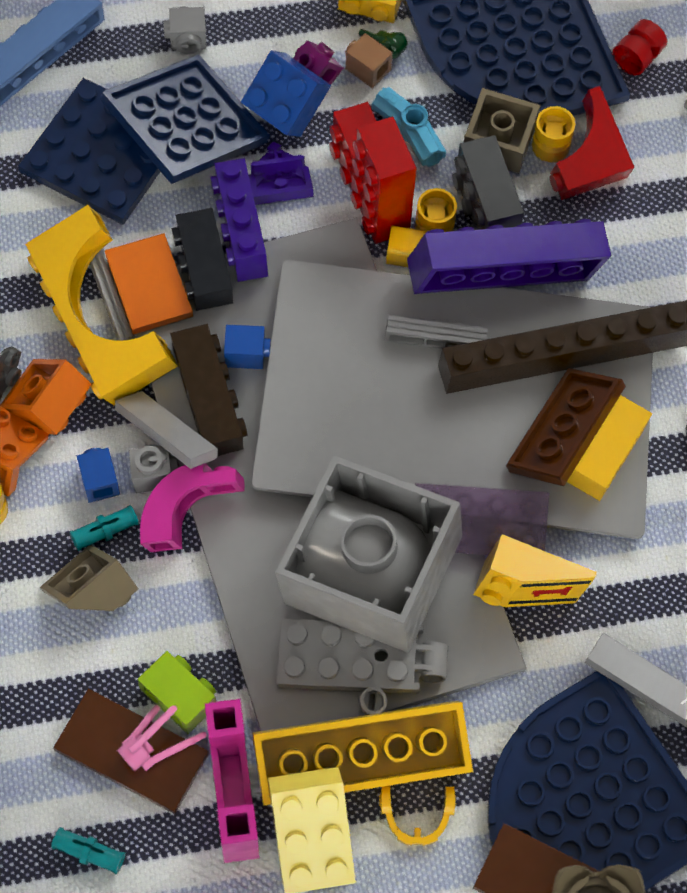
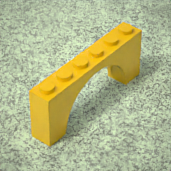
M86 205L25 245L30 253L27 259L35 272H39L43 279L40 281L41 288L49 298L52 297L55 303L52 307L54 314L61 323H65L68 329L65 332L67 340L73 348L77 347L81 355L77 358L80 366L85 373H90L94 381L91 385L94 394L99 400L105 399L114 406L115 400L136 393L178 367V364L166 341L154 331L131 340H109L95 335L86 324L80 303L83 277L97 253L113 240L101 216L92 207Z

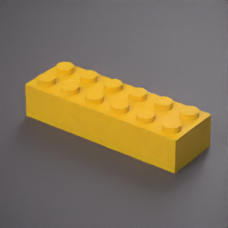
M451 701L252 733L260 791L264 806L271 805L268 778L338 767L343 780L344 793L473 772L463 703L461 701Z

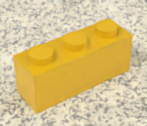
M620 395L567 482L600 501L643 433L653 413Z

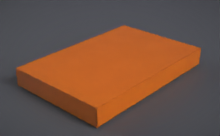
M164 233L104 250L133 335L193 317L190 302Z

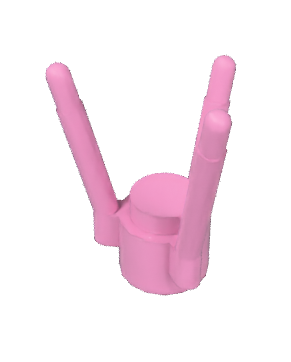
M155 705L133 733L122 742L123 745L117 751L134 771L141 766L147 771L155 763L204 739L207 736L206 732L192 736L151 757L149 754L154 749L147 740L177 711V707L172 705L143 733L160 710V706Z

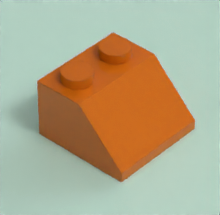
M33 359L0 406L48 434L57 435L67 426L68 418L74 409L84 402L86 392L92 383L66 359Z

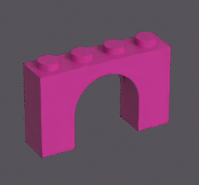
M241 700L205 703L224 863L259 859L258 836L254 804L252 802Z

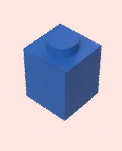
M226 325L224 360L227 368L263 369L264 357L269 358L271 338H265V327Z
M91 448L83 454L76 455L88 503L120 495L109 448Z

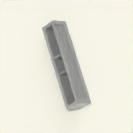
M401 314L388 315L385 341L442 349L487 340L488 329L482 328L479 325L465 326L458 322L451 324L437 319L430 321L423 320L421 317L409 318Z

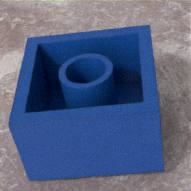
M271 50L242 98L241 103L285 135L301 137L332 85L288 54Z

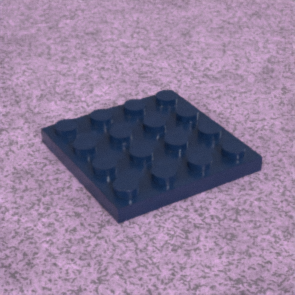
M199 54L102 92L100 99L171 184L215 166L214 163L227 161L267 144L270 136Z
M83 78L19 164V172L84 206L89 205L96 212L124 225L159 175L160 170L100 100L102 92L108 89Z

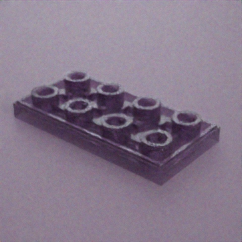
M415 482L417 487L460 502L462 538L455 553L489 555L502 534L545 551L549 492Z

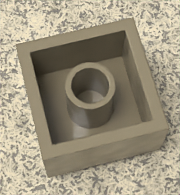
M482 88L467 128L464 142L495 135L508 170L520 173L534 133L540 105Z

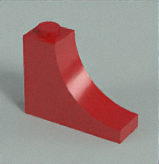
M600 86L589 89L582 100L587 119L586 134L582 146L571 156L557 162L550 173L552 189L559 193L561 200L626 179L635 168Z

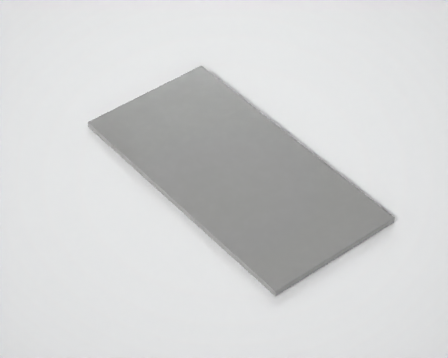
M358 218L264 242L268 277L237 282L234 266H228L227 256L224 253L232 285L233 304L196 311L194 300H189L193 317L135 334L136 338L152 331L156 332L166 341L175 359L170 333L208 323L211 335L217 334L221 347V352L217 353L219 362L225 361L226 325L264 326L265 338L272 339L281 267L284 260L289 259L377 271ZM176 266L184 286V282L189 281L187 272L181 273L180 266ZM264 357L263 369L228 368L230 380H227L226 384L228 390H235L239 408L234 410L237 419L243 417L248 436L243 437V450L218 456L215 460L206 463L212 471L219 466H230L236 469L244 478L245 491L206 496L190 507L260 731L367 715L361 711L358 704L359 696L363 691L278 688L276 685L282 619H324L284 604L275 574L312 497L259 491L253 489L251 485L269 358ZM178 367L153 381L151 387L157 403L197 432ZM178 460L179 467L185 465L180 460ZM461 517L462 538L422 623L424 624V633H422L421 643L441 642L448 646L446 681L430 683L419 679L421 688L418 694L385 692L387 706L383 712L405 709L526 670L525 662L504 607L489 605L480 597L473 595L486 559L469 517ZM378 651L375 654V659L380 662L385 661L388 657L385 651ZM369 693L368 710L373 711L374 694Z

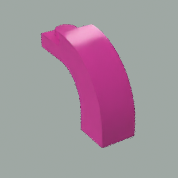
M206 463L192 469L186 465L178 467L157 484L147 499L140 522V544L150 552L182 549V524L189 508L206 496L245 491L244 478L236 469L230 466H219L214 468V471Z

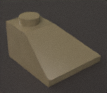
M93 545L87 546L40 587L44 593L69 609L114 611L116 608L124 606L131 599V595L138 590V587L120 562Z

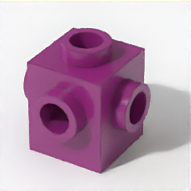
M307 40L304 45L297 49L293 58L330 85L344 69L332 57L334 51L323 42L315 44Z

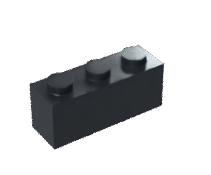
M213 208L177 214V227L171 228L174 245H181L183 253L178 255L181 273L187 272L189 281L184 282L188 300H194L196 311L233 304L232 285Z

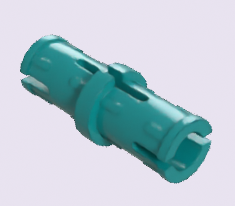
M128 505L126 508L106 517L103 515L97 516L96 521L70 531V536L77 551H80L82 548L102 539L106 541L113 539L112 535L138 525L139 521L133 507Z
M63 827L58 828L51 844L52 849L79 858V863L88 865V863H91L116 875L123 865L126 854L125 852H120L97 843L98 839L95 837L85 838L65 830Z

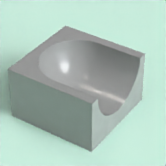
M333 455L275 572L284 604L409 653L462 538L460 502Z

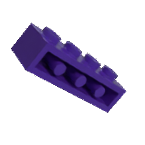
M245 158L214 163L216 176H210L213 195L219 194L220 198L215 200L218 218H224L225 223L220 224L223 242H229L230 244L229 248H225L228 266H234L237 282L268 277L266 250Z

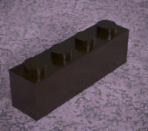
M208 323L170 333L173 353L178 364L198 434L218 448V456L243 450V437L248 436L243 417L237 419L234 410L239 408L235 390H228L226 381L230 380L226 362H219L217 353L221 352V347L217 334L211 335Z

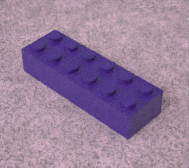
M582 219L568 224H562L561 221H552L539 226H533L532 223H523L509 228H504L503 225H493L479 230H474L473 227H463L450 232H444L443 229H433L424 234L407 258L413 292L414 294L589 281L611 257V251L604 222H591L590 219Z

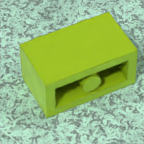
M166 651L137 679L139 688L156 705H159L164 713L172 705H175L177 711L170 718L186 734H189L206 717L205 703L216 702V696L214 695L216 690L203 677L198 680L190 673L192 668L180 655L174 658Z

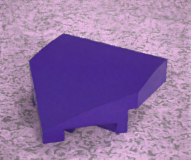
M272 142L268 146V152L259 161H253L250 164L251 173L249 174L255 205L314 197L309 168L305 166L304 156H293L281 150V145Z

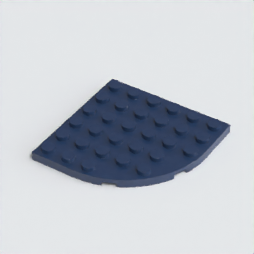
M404 0V6L427 61L448 87L474 105L477 104L482 88L539 104V113L551 106L565 108L573 116L586 113L582 100L589 89L598 86L601 87L608 106L629 101V90L588 0Z
M595 671L543 703L523 720L505 745L496 764L490 784L488 829L491 846H493L505 823L598 871L612 865H624L639 869L645 892L687 866V780L622 686L600 672Z

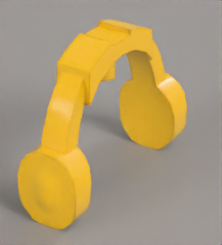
M390 786L381 787L379 795L381 814H385L388 826L397 837V841L409 846H426L436 842L445 830L449 817L454 816L456 807L455 788L445 787L443 816L439 827L432 834L421 837V828H414V837L403 833L394 821Z

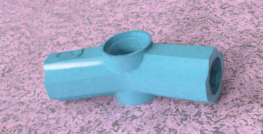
M390 87L383 88L377 93L371 108L383 118L394 117L403 139L409 142L422 166L431 167L438 164L446 156V150L428 121L427 110L419 104L409 103Z

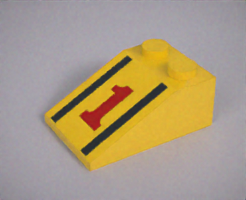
M502 534L484 561L473 595L480 597L489 605H500L502 607L574 604L595 579L597 572Z

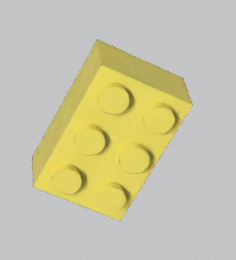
M334 767L268 778L284 893H299L355 884L356 879L345 793L339 768Z

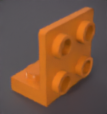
M0 406V484L4 495L9 497L16 490L20 466L48 440L49 434Z

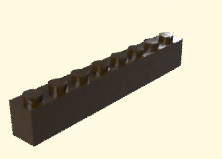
M687 300L442 348L438 368L446 394L564 371L568 368L574 369L687 346Z

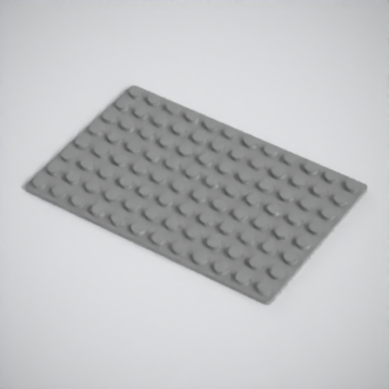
M289 259L284 260L281 267L252 475V488L259 491L313 497L333 455L460 502L461 517L640 539L645 533L650 420L600 501L566 482L565 486H560L513 474L508 471L506 464L566 370L446 394L438 368L442 349L385 341L388 315L401 314L409 318L421 317L423 320L430 321L437 319L451 324L458 322L465 326L479 325L482 328L488 329L487 339L650 307L503 287L414 294L410 275ZM653 353L574 368L576 370L623 379L626 387L621 395L650 411Z

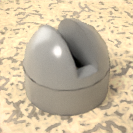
M370 687L360 694L358 704L361 711L367 715L382 713L387 706V696L380 688ZM369 693L374 694L373 711L368 710Z

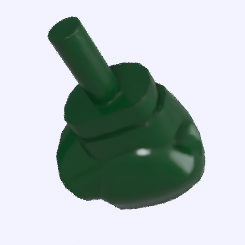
M364 29L359 31V36L362 37L366 33L393 52L392 59L399 57L407 48L406 36L401 32L388 33L380 30L374 34Z

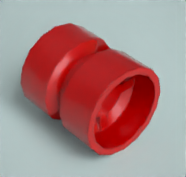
M640 19L629 30L628 35L624 36L613 48V57L622 70L631 75H640L648 68L653 59L666 48L668 43L667 36L663 29L655 22L648 19Z

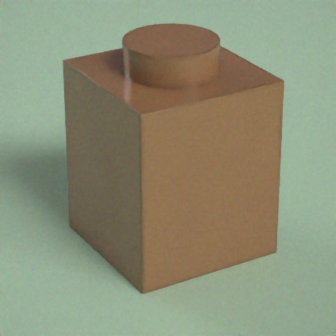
M366 33L358 41H352L345 51V69L371 88L391 71L393 52Z

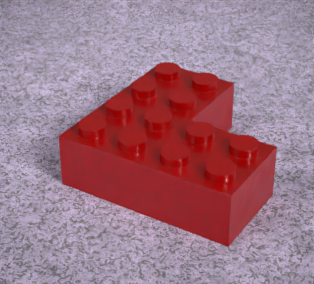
M368 102L333 112V125L329 126L332 137L329 149L334 160L338 159L340 162L341 178L345 185H350L352 190L350 195L354 208L361 210L363 215L361 221L365 233L372 235L375 244L389 240L392 226L410 228L417 167L393 116L376 121Z

